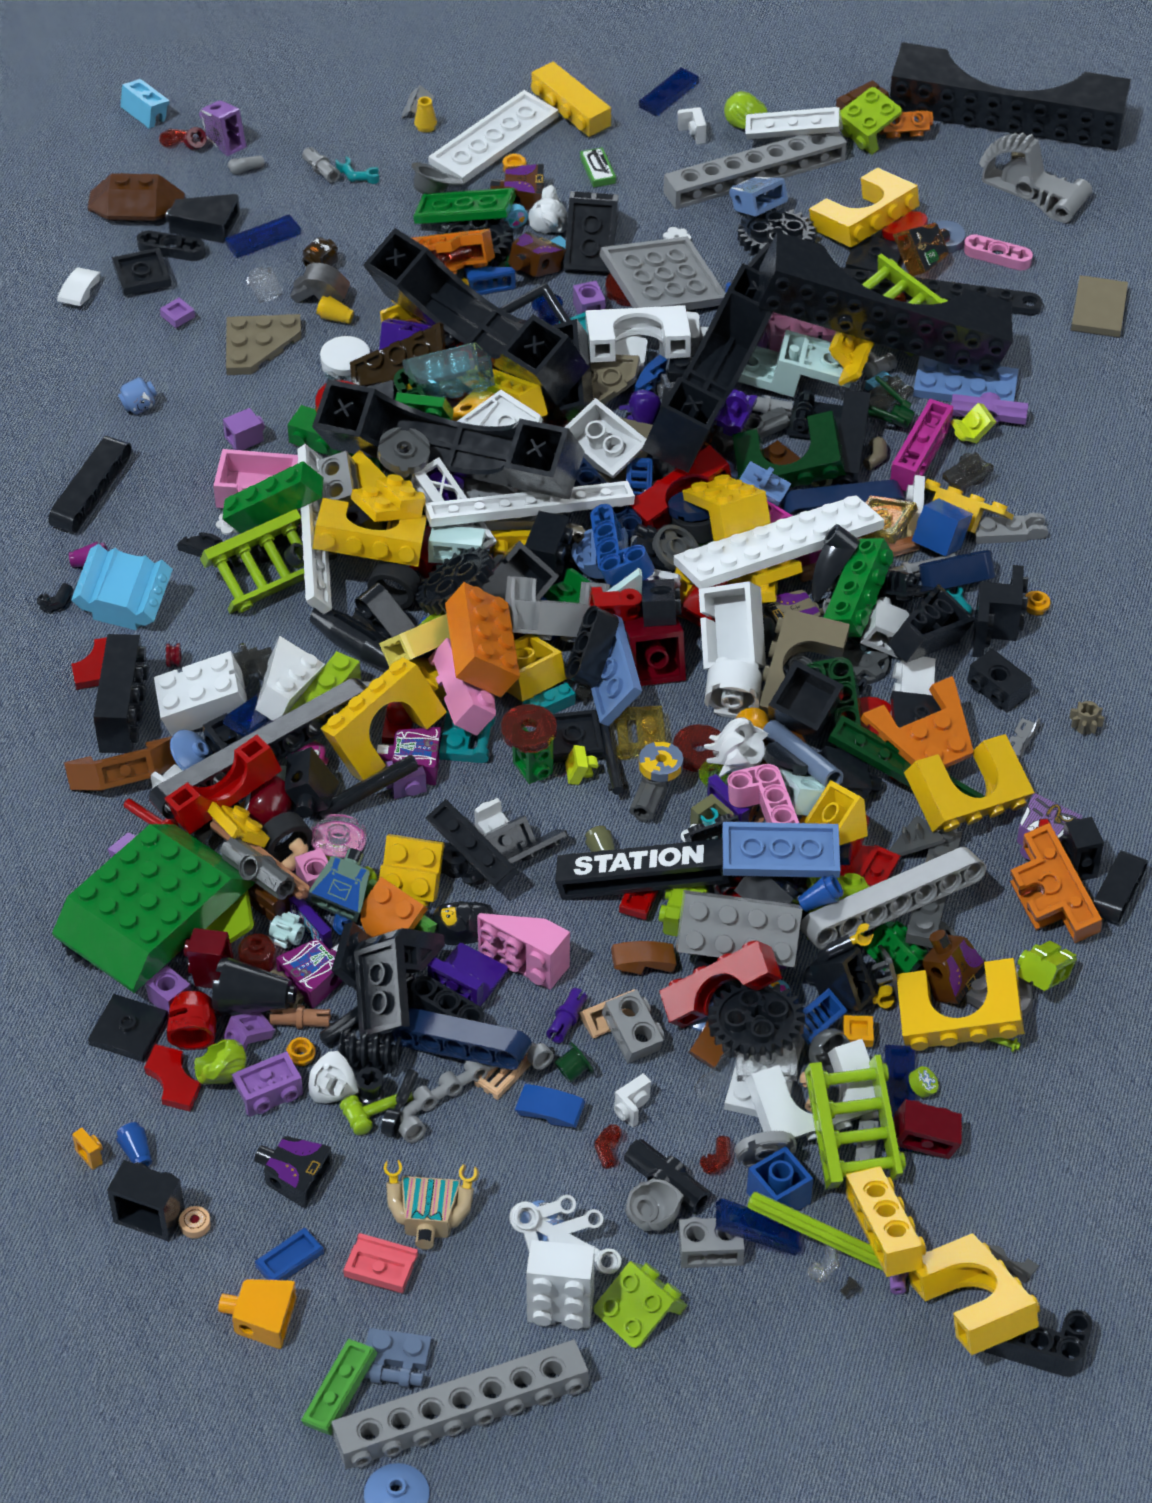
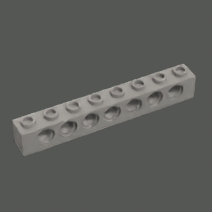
M839 132L799 135L664 174V194L675 210L728 195L733 185L740 184L753 177L786 178L845 161L847 142Z
M573 1339L333 1420V1437L345 1470L352 1467H364L372 1460L384 1456H396L407 1448L413 1446L422 1447L434 1439L457 1435L463 1429L475 1425L483 1426L489 1424L495 1418L504 1415H516L530 1406L536 1404L545 1405L554 1398L566 1394H577L588 1387V1369L577 1343ZM548 1374H557V1375H559V1376L556 1377V1378H549V1377H547ZM519 1384H527V1385H529V1386L526 1387V1388H519V1387H517V1385H519ZM489 1394L498 1395L497 1398L493 1399L488 1398L486 1396ZM460 1404L468 1405L465 1409L456 1408ZM431 1414L438 1416L435 1419L425 1418L426 1416ZM398 1425L408 1426L403 1430L395 1429ZM369 1435L377 1436V1438L373 1440L364 1439L366 1436Z

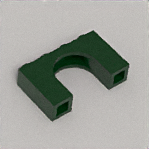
M827 411L807 416L811 438L810 446L802 458L791 464L777 465L765 459L763 442L757 429L732 434L739 479L750 461L766 470L769 467L774 468L773 474L791 483L789 488L809 485L813 482L846 475L838 427L833 412Z

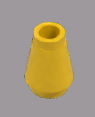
M426 96L418 99L414 124L420 132H431L437 124L432 100Z
M322 296L316 310V314L320 315L321 319L347 324L351 323L355 313L354 310L331 296Z

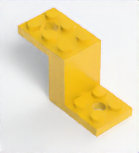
M729 475L716 476L714 481L707 483L697 482L691 485L692 488L682 490L685 501L709 511L714 541L752 530L758 526L771 524L766 491L756 488L754 485L746 484L742 480L731 478ZM791 559L738 577L737 579L743 582L750 581L760 587L802 573V564L795 559Z

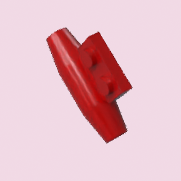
M866 815V822H867V829H868L870 820H869V817ZM864 838L840 845V876H844L847 873L858 874L864 877L869 886L889 879L896 869L901 856L878 845L864 846L862 845Z

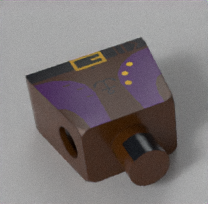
M544 164L507 167L505 170V180L491 179L490 189L515 188L516 198L513 205L520 204L524 206L525 210H530L536 202L542 199Z
M527 231L513 242L508 263L514 270H521L535 277L561 271L566 248Z
M937 930L929 936L933 948L923 959V966L926 970L935 1001L958 1004L971 989V983L979 979L985 972V964L966 937L947 935L944 930Z

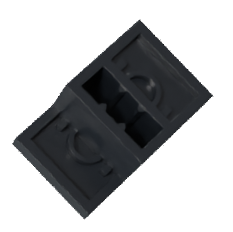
M1013 565L1010 584L980 581L974 617L976 620L974 622L972 657L980 658L983 656L984 648H990L991 639L1016 641L1018 630L1023 631L1024 615H1021V612L1026 613L1027 597L1023 593H1027L1028 577H1023L1024 566Z

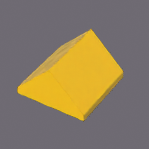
M830 780L803 823L838 824L839 846L867 837L864 799Z

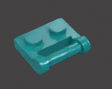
M447 711L439 760L473 763L487 762L490 753L488 750L491 727L494 726L496 716L479 733L477 747L469 749L472 733L454 725L450 713Z

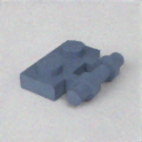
M369 1328L365 1345L375 1348L378 1354L373 1361V1366H370L364 1378L370 1379L371 1383L381 1384L382 1381L399 1383V1387L409 1388L410 1385L422 1387L424 1374L415 1373L413 1369L426 1371L432 1337ZM385 1365L402 1368L401 1370L387 1369Z

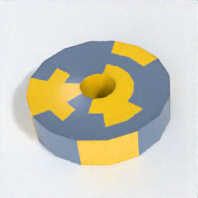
M653 742L641 750L638 763L639 770L643 776L652 781L668 782L681 774L683 754L678 747L671 743Z

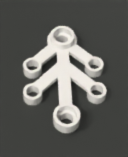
M571 1195L560 1196L557 1201L536 1207L531 1202H520L512 1208L509 1215L512 1227L524 1234L529 1252L531 1240H538L536 1231L547 1236L549 1242L591 1246L569 1233L584 1228H598L603 1223V1215L596 1209L587 1211L584 1216L556 1225H552L542 1219L558 1212L562 1214L573 1212L576 1208V1201ZM565 1198L571 1202L569 1210H564L561 1207V1201ZM522 1212H527L530 1216V1220L526 1224L522 1223L519 1219ZM591 1213H595L598 1216L596 1225H592L588 1221ZM595 1248V1267L603 1274H612L620 1268L621 1257L614 1249H603L600 1251ZM605 1255L611 1258V1265L608 1268L604 1267L601 1263Z

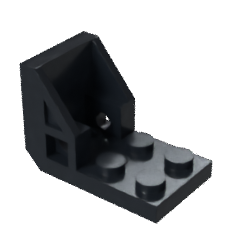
M570 191L564 271L611 274L600 257L601 247L614 246L619 213L618 194Z
M401 928L362 940L354 950L360 1038L363 1032H367L368 1038H372L375 1033L382 1035L410 1027L406 973L413 974L424 970L445 946L444 934Z

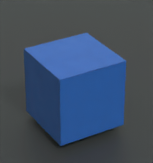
M938 498L923 506L912 541L943 556H948L961 549L973 513Z
M786 1146L748 1168L746 1193L749 1197L753 1192H758L797 1211L811 1204L813 1178ZM768 1218V1220L773 1224V1226L779 1223L773 1219Z

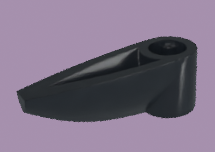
M839 524L834 525L824 539V546L815 566L812 581V599L815 602H819L859 544V539Z

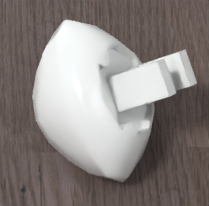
M338 1051L326 1053L315 1063L310 1072L308 1082L309 1095L316 1103L337 1102L347 1096L355 1095L359 1091L357 1080L349 1063Z

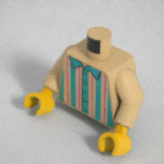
M398 1160L399 1170L392 1174L387 1171L386 1161L384 1172L389 1176V1182L386 1183L388 1208L396 1222L405 1225V1234L416 1236L415 1245L418 1248L431 1249L434 1246L435 1237H448L451 1228L458 1227L470 1213L474 1193L472 1182H475L479 1177L478 1168L474 1167V1175L467 1179L464 1175L466 1165L464 1164L460 1167L459 1176L463 1180V1185H460V1180L402 1176L401 1182L398 1181V1175L402 1171L401 1162Z

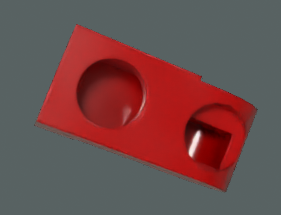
M591 587L589 606L595 605L621 617L623 621L635 620L640 615L642 595L639 591L627 588L621 592H603L602 587Z

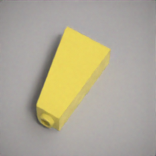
M447 614L379 643L389 667L393 662L402 657L411 660L438 648L446 638L450 639Z

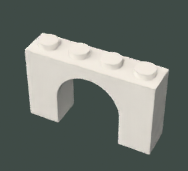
M685 305L586 311V332L588 334L590 363L615 361V343L619 339L630 335H648L657 338L664 346L665 358L691 357V334Z
M863 1039L835 1047L828 1052L834 1073L870 1068V1059ZM780 1065L753 1073L745 1079L763 1132L785 1131L791 1133L795 1137V1141L806 1136L808 1141L816 1139L813 1116L800 1109L792 1100ZM872 1080L838 1084V1102L875 1098ZM878 1110L835 1115V1118H832L834 1130L841 1131L852 1126L851 1121L860 1118L864 1120L879 1118Z

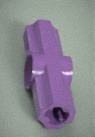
M992 392L984 393L980 397L952 395L951 406H954L952 416L965 417L977 403H982L997 423L999 421L1026 424L1028 403L1001 400L997 394Z

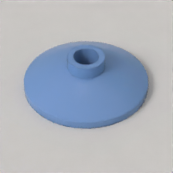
M179 730L171 738V754L182 771L213 755L206 741L193 731Z
M402 1463L388 1464L376 1470L367 1480L364 1489L365 1503H428L430 1496L429 1485L424 1475L418 1469ZM401 1486L402 1489L395 1492L391 1490V1487Z

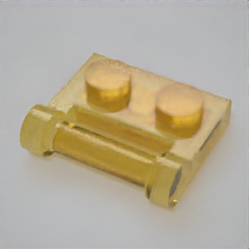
M662 706L627 707L614 720L617 725L618 735L616 753L617 757L621 760H628L632 756H639L641 750L648 744L666 742ZM629 720H635L637 743H629L627 725Z

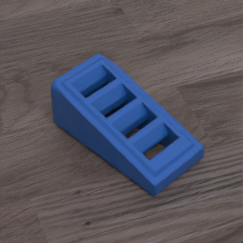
M512 267L464 268V278L468 280L469 287L480 295L516 289V274Z
M635 458L626 466V481H628L631 489L647 490L652 487L653 459ZM631 478L646 479V481H631ZM633 491V493H634L635 496H637V495L643 493V492H634V491Z
M829 988L803 1009L805 1024L813 1032L811 1034L804 1026V1034H801V1037L808 1045L819 1032L830 1027L848 1011ZM819 1004H820V1005L823 1007V1009L828 1013V1015L830 1016V1018H829V1017L824 1013V1011L818 1006ZM813 1009H814V1010L817 1012V1014L822 1018V1020L824 1021V1023H822V1021H821V1020L817 1017V1015L812 1011ZM807 1014H808V1015L810 1016V1018L815 1022V1024L819 1027L818 1029H817V1028L813 1025V1023L807 1018V1016H806Z

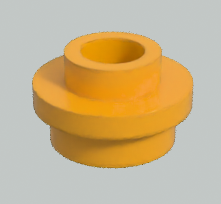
M1031 591L1025 595L1027 597L1026 611L1032 615H1042L1050 607V598L1044 592Z
M304 1037L293 1039L286 1048L296 1066L308 1065L316 1056L315 1046Z

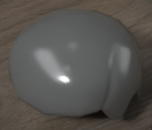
M836 1028L822 1030L810 1042L809 1061L811 1063L822 1062L823 1071L834 1073L828 1052L835 1047L850 1043L849 1039Z

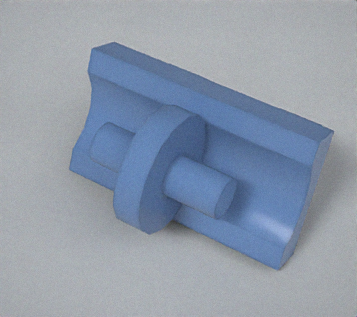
M751 461L739 479L746 484L754 485L756 488L766 491L767 500L779 506L791 485L788 481L773 474L774 468L769 467L766 470Z

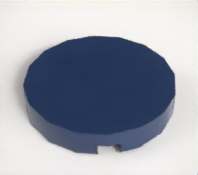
M683 492L677 493L668 501L669 514L675 519H678V516L684 517V521L687 522L710 519L709 511L685 501Z

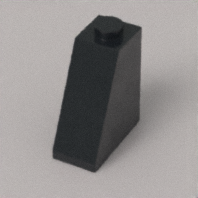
M237 194L176 199L172 208H169L166 213V222L169 223L170 233L224 244L240 214L239 197Z

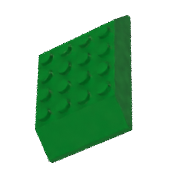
M149 824L67 896L52 935L135 993L184 949L185 942L191 938L194 928L206 929L249 890L255 882L243 879L239 871L223 860L220 854L175 824Z

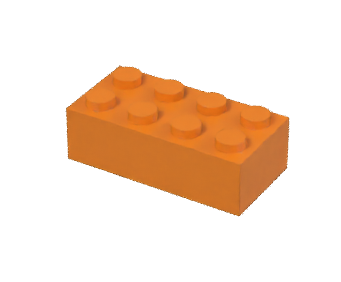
M463 582L445 603L455 676L464 682L502 697L520 677L508 602L501 597H495L484 592L479 587Z

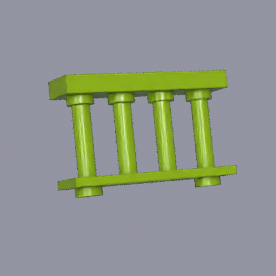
M882 253L878 255V272L862 284L871 290L883 279L887 278L895 286L883 295L885 297L894 299L901 292L905 291L913 297L908 302L912 304L930 305L948 301L940 298L900 268L893 259H888ZM906 352L911 357L914 355L912 353Z
M297 509L203 551L200 560L204 568L211 565L217 567L234 597V600L231 601L227 609L230 614L237 610L239 613L245 612L253 606V603L305 580L304 568L290 573L273 543L274 537L283 534V536H287L291 545L293 543L303 545L296 532L301 520ZM258 544L264 546L281 577L267 584L250 553L251 547ZM234 555L241 557L258 589L244 595L227 564L229 557Z
M881 1054L874 1055L869 1062L870 1068L828 1073L823 1071L822 1062L810 1063L804 1071L826 1189L838 1188L847 1173L881 1166L882 1170L889 1169L892 1180H897L906 1168L904 1153L899 1152L887 1091L888 1067L886 1063H882ZM869 1080L873 1082L875 1098L836 1103L828 1100L827 1089H829L830 1085ZM878 1110L881 1127L847 1132L834 1130L832 1118H835V1115ZM884 1140L887 1157L844 1162L843 1159H839L837 1148H840L842 1144Z

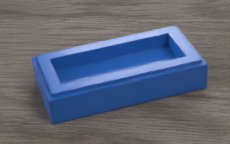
M304 1227L257 1259L255 1267L267 1280H286L323 1255L324 1248Z

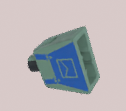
M349 848L344 859L332 856L310 888L306 902L357 922L370 873L368 869L360 866L364 854L357 849Z

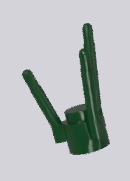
M876 376L875 380L901 405L895 404L891 412L870 406L869 416L906 429L915 414V411L910 409L912 403L904 400L879 376Z

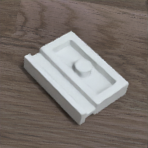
M915 475L913 485H908L906 500L909 501L905 510V519H908L907 537L914 535L918 518L924 506L925 476Z

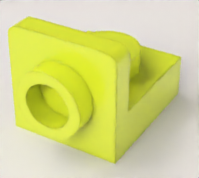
M977 403L962 420L953 419L950 423L955 429L954 434L958 439L964 442L977 443L997 422L984 404Z

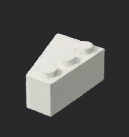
M279 636L268 660L267 671L264 675V682L255 710L273 721L287 714L324 668L325 664L314 655L303 651Z

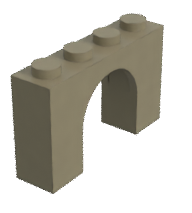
M786 609L784 618H778L775 633L779 634L778 640L771 643L768 656L772 658L771 665H765L762 681L766 683L764 690H761L759 709L764 710L768 715V705L785 678L783 667L792 656L802 652H815L835 658L843 657L850 624Z

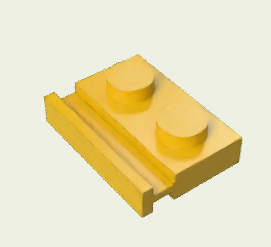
M215 802L211 803L207 812L232 838L236 839L238 836L244 842L265 848L270 837L262 830L263 826L259 822L249 817V811L237 805L234 808L222 805L220 808Z

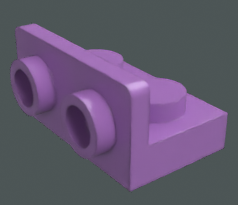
M287 1051L232 1074V1080L245 1103L246 1113L249 1117L265 1113L270 1108L285 1102H292L297 1097L303 1095L302 1078Z

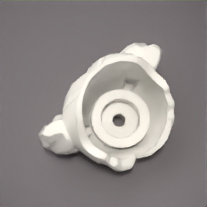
M553 185L543 189L542 199L534 204L528 214L530 227L544 235L548 232L563 233L567 229L568 213L563 204L560 203L556 188Z

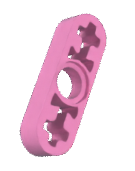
M970 235L965 239L964 253L968 257L1016 270H1027L1031 267L1033 253L1026 247L981 235ZM993 251H1002L1004 254H995Z

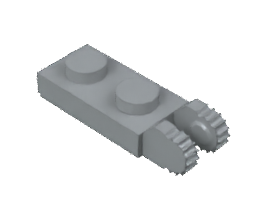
M1029 513L1025 517L1024 515L1013 516L1012 520L1004 517H981L974 534L975 543L1024 542L1027 540L1043 539L1048 534L1047 527L1043 525L1045 524V516L1041 513Z

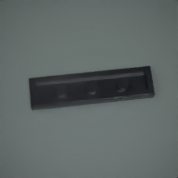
M447 799L426 817V820L497 891L519 873Z

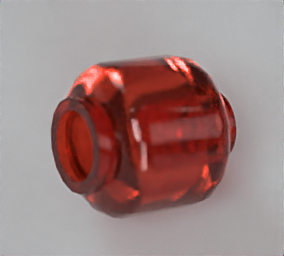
M255 933L248 935L239 944V961L269 972L272 971L276 966L277 958L274 941L264 934Z

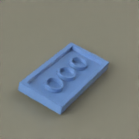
M919 356L913 397L952 402L953 394L980 397L984 393L992 392L997 394L1001 400L1014 401L1019 369L999 366L992 378Z
M617 616L619 618L618 628L598 684L591 688L599 722L607 726L618 718L642 692L623 620L619 616Z
M723 822L724 876L829 877L833 875L836 878H840L838 824Z

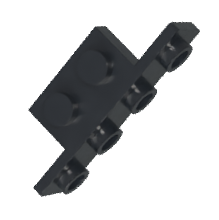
M519 816L483 834V836L513 865L514 862L520 859L527 861L538 855L537 851L544 847L551 849L562 843L560 839L568 836L566 830L556 829L535 839L526 816ZM477 870L461 877L463 882L473 883L474 885L487 881Z

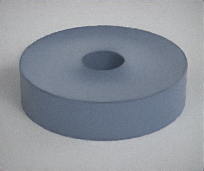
M943 220L929 226L928 229H931L938 225L939 235L943 239V246L945 245L948 250L945 253L956 252L964 246L965 230L958 223ZM947 229L950 233V239L944 242L940 232ZM938 239L932 241L934 244L931 243L930 245H939Z

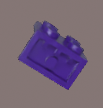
M459 943L444 962L434 957L427 965L429 977L434 978L480 1007L508 972L507 965L463 943Z

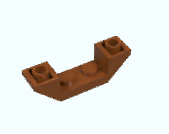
M172 736L145 742L146 749L93 761L92 757L88 756L64 762L70 790H104L149 779L154 772L162 774L174 764L177 765L170 750Z

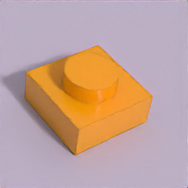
M844 1015L843 1034L850 1042L863 1039L865 1047H873V1016Z
M83 1128L72 1133L75 1151L89 1167L94 1170L103 1164L100 1152L103 1150V1147L98 1138L93 1134L89 1136Z

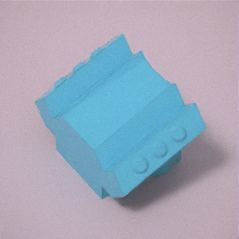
M97 544L90 548L71 601L82 610L92 612L93 620L137 630L141 625L146 626L154 622L173 569L163 560L154 563L146 555L135 556L123 553L116 547L107 551L100 544Z

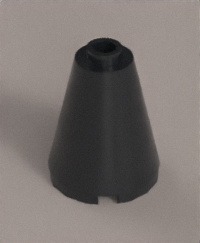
M230 957L220 959L216 972H221L218 981H213L212 1008L214 1011H217L216 1015L228 1016L288 1009L290 1004L295 1003L297 987L293 986L291 979Z

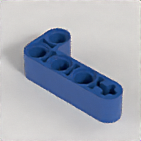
M609 504L596 506L592 510L590 517L597 563L606 583L610 584V589L638 568L642 570V581L649 578L654 573L655 567L645 547L634 545L625 548L622 526L612 506Z

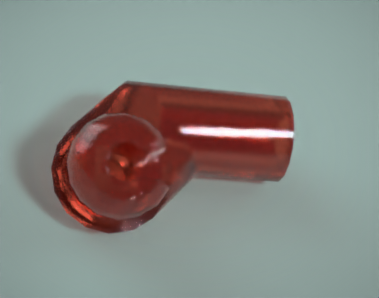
M168 129L160 134L159 142L165 147H170L180 141L184 142L183 136L187 130Z

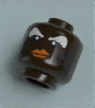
M317 237L303 250L302 261L306 268L307 265L312 263H323L333 266L338 261V247L331 239L326 240Z

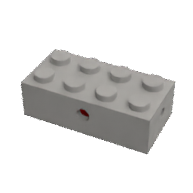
M683 890L676 950L681 953L720 957L742 949V946L747 942L760 941L772 947L778 965L795 967L802 908L796 904Z

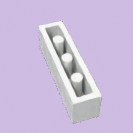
M923 656L907 663L903 660L900 663L896 662L893 678L897 679V682L894 683L892 691L932 695L929 689L934 684L936 659Z

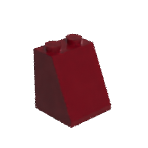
M642 609L640 610V615L635 620L623 621L641 686L686 680L684 636L677 617L676 625L644 627Z

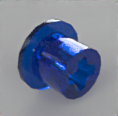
M554 294L562 306L563 299L561 296ZM544 296L532 301V308L537 311L540 319L551 326L559 322Z

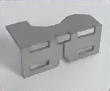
M419 85L410 93L407 106L401 118L410 111L416 114L420 97H429L433 102L435 96Z
M1023 718L1014 731L1017 734L1016 737L1011 736L1009 739L1010 743H1015L1013 750L1017 756L1022 757L1031 738H1033L1040 726L1041 718L1037 719L1036 723ZM1025 723L1026 725L1024 729L1021 730L1020 728L1022 724Z

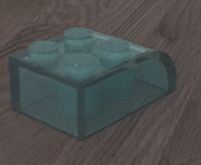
M475 342L402 360L407 376L427 393L435 397L458 398L463 396L465 392H483L488 389L487 387L495 385L491 356Z

